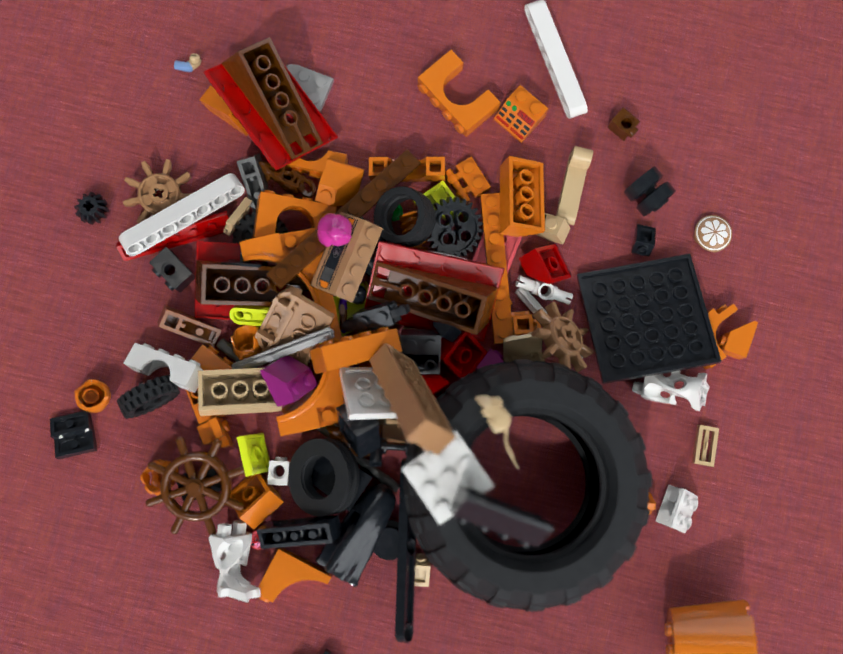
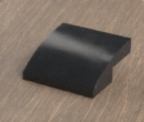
M81 411L50 419L51 438L54 439L56 459L60 460L97 451L90 412Z

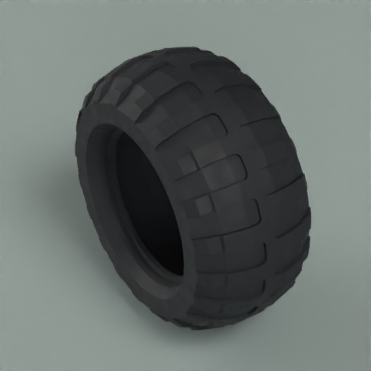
M518 359L484 366L457 380L436 398V402L453 432L457 431L470 449L479 435L490 427L486 421L488 418L484 417L480 412L483 408L475 399L476 396L480 395L501 398L503 401L502 406L509 412L510 417H533L557 427L574 444L583 463L585 493L580 510L572 523L561 534L540 544L538 547L506 545L486 536L469 521L467 524L456 521L454 519L455 516L439 525L404 474L405 504L411 528L426 557L443 576L450 580L460 591L483 600L491 606L502 609L507 607L523 609L526 612L543 611L545 608L575 604L593 590L606 586L614 578L613 574L626 560L629 561L637 549L635 544L643 526L647 525L649 519V488H652V474L647 467L644 440L641 434L637 433L628 418L629 414L625 407L618 400L613 399L608 392L602 389L601 384L589 376H583L559 363L531 361L530 359ZM415 442L409 445L405 466L426 452Z

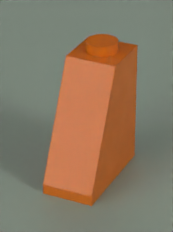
M209 86L199 99L210 112L245 136H248V133L240 121L233 115L222 97L218 95L214 87Z

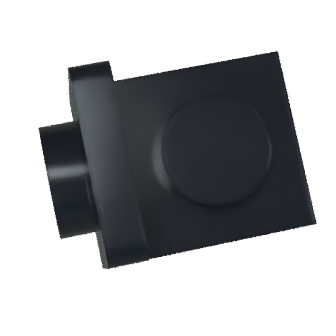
M637 224L631 253L650 256L655 246L656 228Z

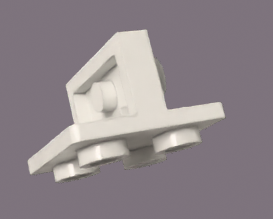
M668 485L656 522L686 533L692 523L693 511L698 507V496L686 489Z

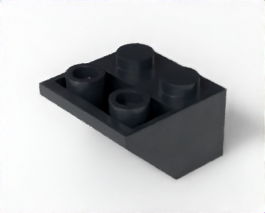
M402 329L401 353L415 362L421 374H440L441 335L437 330Z

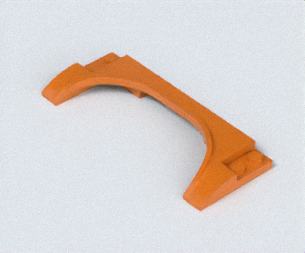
M318 227L283 234L276 233L239 242L243 262L265 260L278 264L317 230ZM321 253L297 276L306 285L313 302L335 314L329 325L334 330V338L327 340H333L334 343V340L342 338L333 295L310 286L323 255ZM340 368L322 372L315 391L301 406L287 414L276 417L280 436L338 424L336 408L345 403L339 374Z

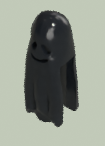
M382 483L374 485L341 520L343 534L333 543L325 544L322 552L316 558V562L324 566L326 572L357 587L361 574L369 562L394 510L396 496L393 489Z

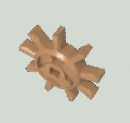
M166 159L162 173L155 174L152 173L151 167L146 161L141 162L142 168L147 177L142 182L129 177L125 178L124 181L127 184L138 189V196L124 200L123 204L125 207L142 205L144 211L136 221L139 224L149 218L151 214L155 215L192 194L182 193L180 189L181 185L192 178L190 174L186 172L174 180L169 176L172 169V162ZM158 192L162 193V198L158 197Z
M552 302L545 307L547 313L542 308L533 313L532 316L543 328L531 332V336L543 339L547 347L541 357L546 359L554 355L559 359V364L567 366L568 369H571V364L576 372L585 369L587 365L582 357L586 358L592 355L594 350L583 344L582 336L588 332V329H579L572 321L574 311L570 309L563 316H560L556 302Z

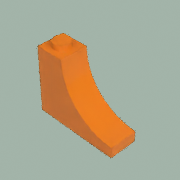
M280 547L258 586L261 592L258 598L267 603L270 601L274 602L280 592L293 583L314 580L328 585L333 575L295 553Z

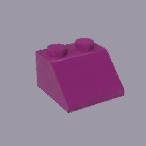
M289 355L277 359L260 370L277 407L297 401L318 386L310 367Z

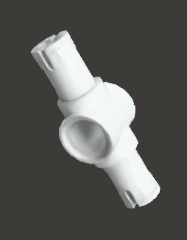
M519 275L517 279L523 283L516 281L515 284L516 287L531 291V294L537 295L543 300H557L569 305L571 301L566 299V297L573 298L572 293L560 290L557 286L546 284L537 279L534 281L522 275ZM548 286L547 293L542 295L540 293L541 288Z

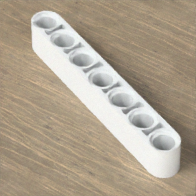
M545 0L526 4L525 13L567 118L570 119L587 113L586 101Z
M226 174L120 234L119 241L127 255L136 256L243 195L245 189L235 174Z

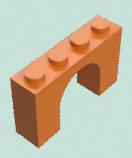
M450 50L418 76V89L422 94L426 93L434 107H439L447 121L451 120L459 134L467 137L499 110L501 102L489 90L467 105H457L447 99L444 94V87L463 70L462 60Z
M271 190L261 191L258 196L253 238L275 234L277 218L285 211L295 210L301 212L308 218L311 228H316L322 217L330 213H336L337 206L314 202L313 199L307 197L298 199L294 198V195L291 194L277 195Z

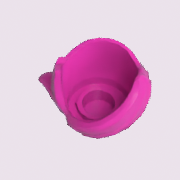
M330 213L320 219L317 234L320 243L326 247L331 245L342 246L348 244L351 239L352 225L346 217Z

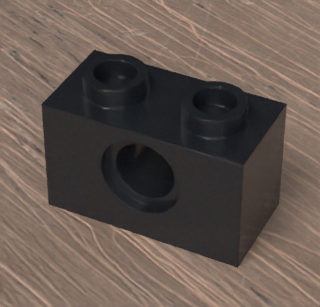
M167 247L149 262L154 267L151 270L159 278L162 276L166 280L164 284L171 291L175 289L181 293L195 279V275ZM175 267L174 274L168 275L169 269Z

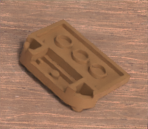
M288 286L273 299V303L264 321L255 334V338L262 348L260 352L329 327L335 314L301 295L303 290L294 286ZM315 345L292 353L289 356L307 366L311 359L310 350L316 349Z

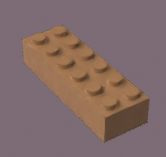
M385 343L369 361L373 367V373L379 379L378 384L385 392L384 396L391 404L390 409L396 414L398 418L397 423L402 427L403 435L407 441L412 444L414 442L417 443L426 452L431 451L439 455L456 438V435L415 362Z

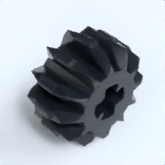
M90 192L89 195L83 194L82 200L77 199L79 204L74 206L78 210L75 214L82 222L94 225L95 221L101 223V217L107 218L104 213L109 211V208L106 207L108 202L100 194L96 195Z

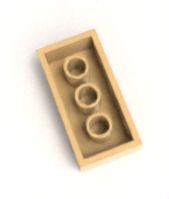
M263 368L198 371V408L200 416L281 412L282 406L277 407L260 372Z

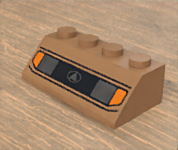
M340 212L339 214L346 217L352 225L351 239L348 244L342 246L331 245L325 247L310 286L343 300L353 302L383 228L361 218Z

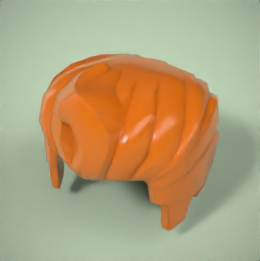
M242 325L231 336L233 351L239 360L261 353L262 348L255 338V334L259 329L258 326Z
M87 380L74 391L77 406L87 412H102L111 399L108 385L98 380Z

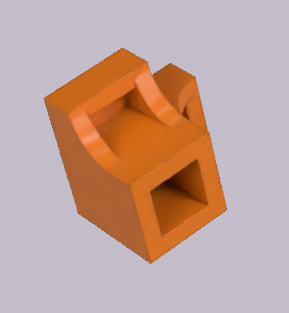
M529 311L511 312L513 335H525L541 328V324L532 318V314L530 315Z
M215 417L197 426L203 445H210L215 439L221 440L222 448L233 445L228 432L230 431V426L227 420Z

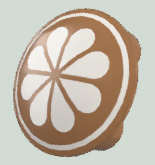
M709 215L697 223L693 239L703 249L716 253L725 249L730 244L732 229L724 218Z

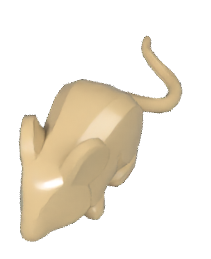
M486 395L476 396V401L483 408L480 412L484 417L488 418L486 421L493 432H504L505 447L518 469L519 466L508 443L511 417L509 412L502 406V399Z

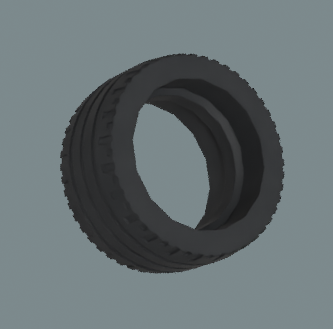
M396 187L386 191L377 202L373 216L374 224L383 228L380 236L387 242L414 247L425 242L434 230L436 223L435 208L423 193L409 187ZM412 199L418 207L417 222L410 232L401 236L396 235L392 227L393 213L400 203Z

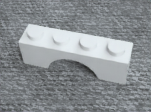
M134 343L124 361L126 366L147 376L159 368L169 367L171 382L182 389L193 393L196 392L198 388V371H204L200 368V363L192 359L189 362L185 361V358L177 354L171 356L169 352L160 348L158 351L154 350V347L146 343L143 345Z

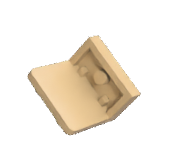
M531 332L525 335H511L503 340V361L530 359L531 361L544 362V359L541 357L543 339L532 337Z

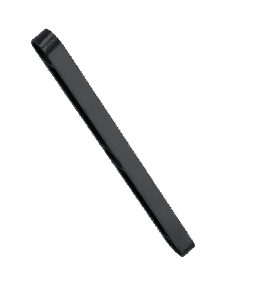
M406 458L402 459L400 469L395 638L400 643L411 642L414 624L416 536L411 528L405 504L404 472L402 468L405 467Z

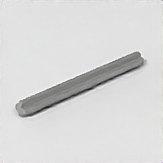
M327 327L233 363L232 369L255 368L334 338V330Z

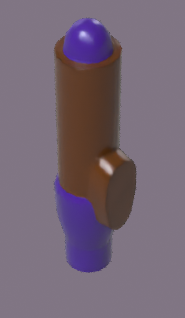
M340 298V330L342 333H346L342 328V323L347 320V301Z

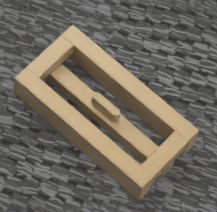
M245 197L226 221L223 231L225 234L230 236L233 233L236 224L239 225L241 218L244 219L245 215L249 212L252 200Z
M697 425L692 463L714 467L719 428ZM703 430H705V431H704V438H703V445H702V452H701V459L699 460V457H700V449H701V442H702V435H703ZM712 431L708 462H706L709 432Z

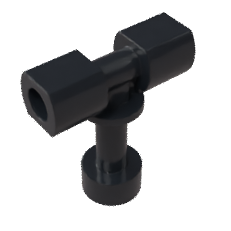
M378 425L379 436L381 437L380 448L369 453V466L380 467L382 464V454H386V450L404 451L405 455H407L410 442L405 440V443L387 442V438H383V425Z

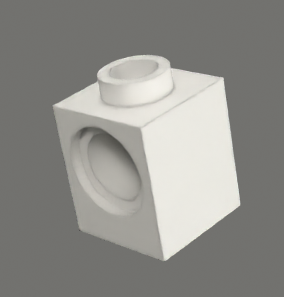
M275 457V461L269 460L267 485L289 486L290 462L287 461V457ZM280 465L285 470L281 477L276 474V469Z

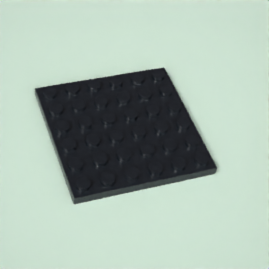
M691 254L577 274V281L602 384L721 363V357Z

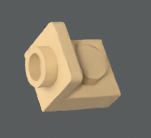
M423 553L415 554V586L429 587L431 562Z

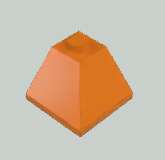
M328 158L319 182L315 201L330 206H344L359 192L364 169Z

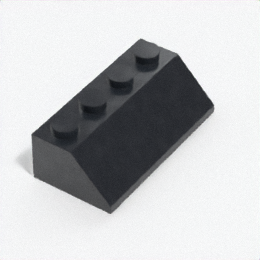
M461 485L450 509L456 521L467 524L469 521L476 524V528L488 532V529L493 530L497 536L508 540L509 537L517 539V543L525 547L530 545L538 547L554 528L541 515Z

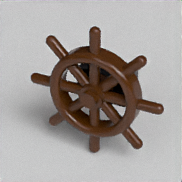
M177 437L176 444L181 456L173 460L167 468L155 462L148 463L150 470L162 475L160 484L161 495L147 499L145 504L151 507L164 502L167 509L176 516L171 528L172 534L179 532L184 520L192 522L204 520L208 534L215 535L216 528L212 517L219 513L225 505L238 511L244 509L243 503L230 498L232 489L231 478L244 474V467L240 466L228 470L226 465L216 457L222 443L220 439L213 441L207 453L202 451L188 452L184 438ZM192 461L203 462L199 472H195ZM184 464L186 472L183 474L176 473V469ZM171 480L177 482L178 489L171 491ZM182 496L183 505H179L175 498ZM205 496L216 500L217 503L208 509ZM194 500H197L200 511L189 510Z

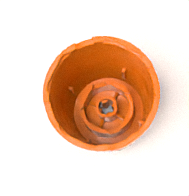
M732 600L668 608L667 622L664 623V634L667 636L668 644L665 645V654H758L753 616H748L747 610H750L748 602L746 600Z

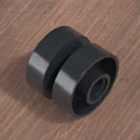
M655 166L639 177L623 192L631 202L642 197L643 200L636 208L643 217L652 211L656 212L669 201L668 198L676 192L669 182H665L655 189L656 184L663 177Z

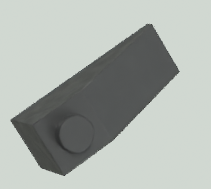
M260 153L237 160L248 198L252 200L251 207L253 212H256L260 192L269 190L265 174L259 165V162L262 161Z

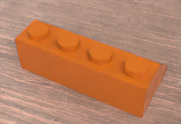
M509 156L500 165V234L522 237L544 233L543 163Z

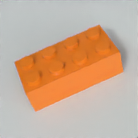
M389 326L353 336L342 337L334 340V343L333 340L316 344V349L310 350L315 374L369 361L385 343L402 352L397 329L389 330Z

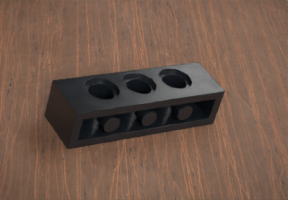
M339 515L268 521L257 529L261 549L333 543L343 534Z

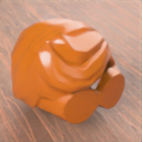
M161 459L152 461L166 468L171 463V461ZM147 465L140 475L141 481L145 484L144 488L149 494L161 495L160 484L162 475L150 470ZM150 471H151V473H152L151 485H149V482H150L149 472H150ZM171 480V488L175 485L176 481Z

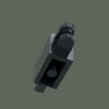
M394 300L360 309L348 320L344 321L342 328L346 332L357 330L359 334L394 325L402 319V315L410 312L408 304L397 306Z

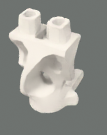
M680 371L671 372L669 377L658 374L645 377L644 383L634 382L632 391L641 395L646 400L672 405L677 404L675 396L689 400L694 410L700 411L701 406L706 404L710 386L706 382L707 373H698L697 377H688L680 374ZM676 382H684L682 388L677 389L674 387ZM662 391L668 392L670 397L664 398L660 393Z
M233 521L232 531V524H218L217 534L210 535L209 537L215 566L220 569L217 581L218 597L227 596L244 602H249L250 598L260 597V588L251 585L240 573V564L247 566L252 533L246 532V523L244 521Z

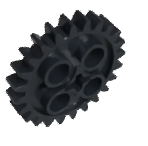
M447 197L446 201L445 199H440V204L434 203L436 223L434 230L426 239V241H431L429 248H435L434 252L460 257V254L467 256L466 250L473 252L471 246H478L475 241L476 239H482L478 236V233L483 232L482 229H479L483 222H478L481 215L475 214L478 208L471 209L473 203L468 202L466 204V199L460 200L459 197H454V199ZM460 212H462L463 214V220L461 222L458 219V215ZM442 215L446 217L444 225L440 221ZM463 231L466 233V237L464 240L461 239V233ZM445 234L449 237L446 244L443 242Z

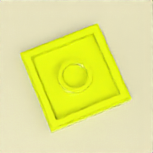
M257 433L237 437L245 476L268 472L270 459L264 434Z

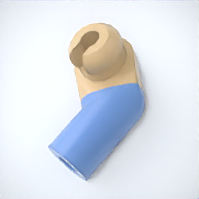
M194 53L191 54L190 60L187 62L176 60L174 62V69L192 72L200 66V56Z

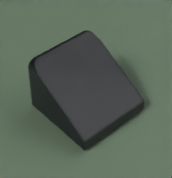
M433 322L434 328L441 337L450 342H454L462 334L461 330L452 325Z

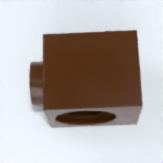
M622 108L611 120L607 128L625 141L628 136L632 138L639 130L636 127L640 121L625 108ZM621 123L627 124L629 128H624Z

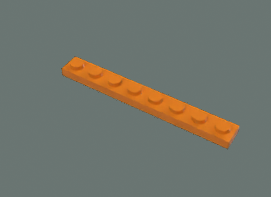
M481 194L486 264L505 268L491 316L494 344H503L505 338L513 335L504 235L500 234V194Z

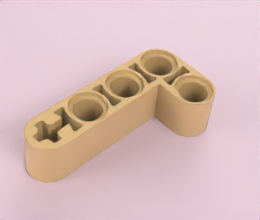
M574 146L570 153L556 216L565 218L568 225L572 226L577 217L586 172L593 156V150Z

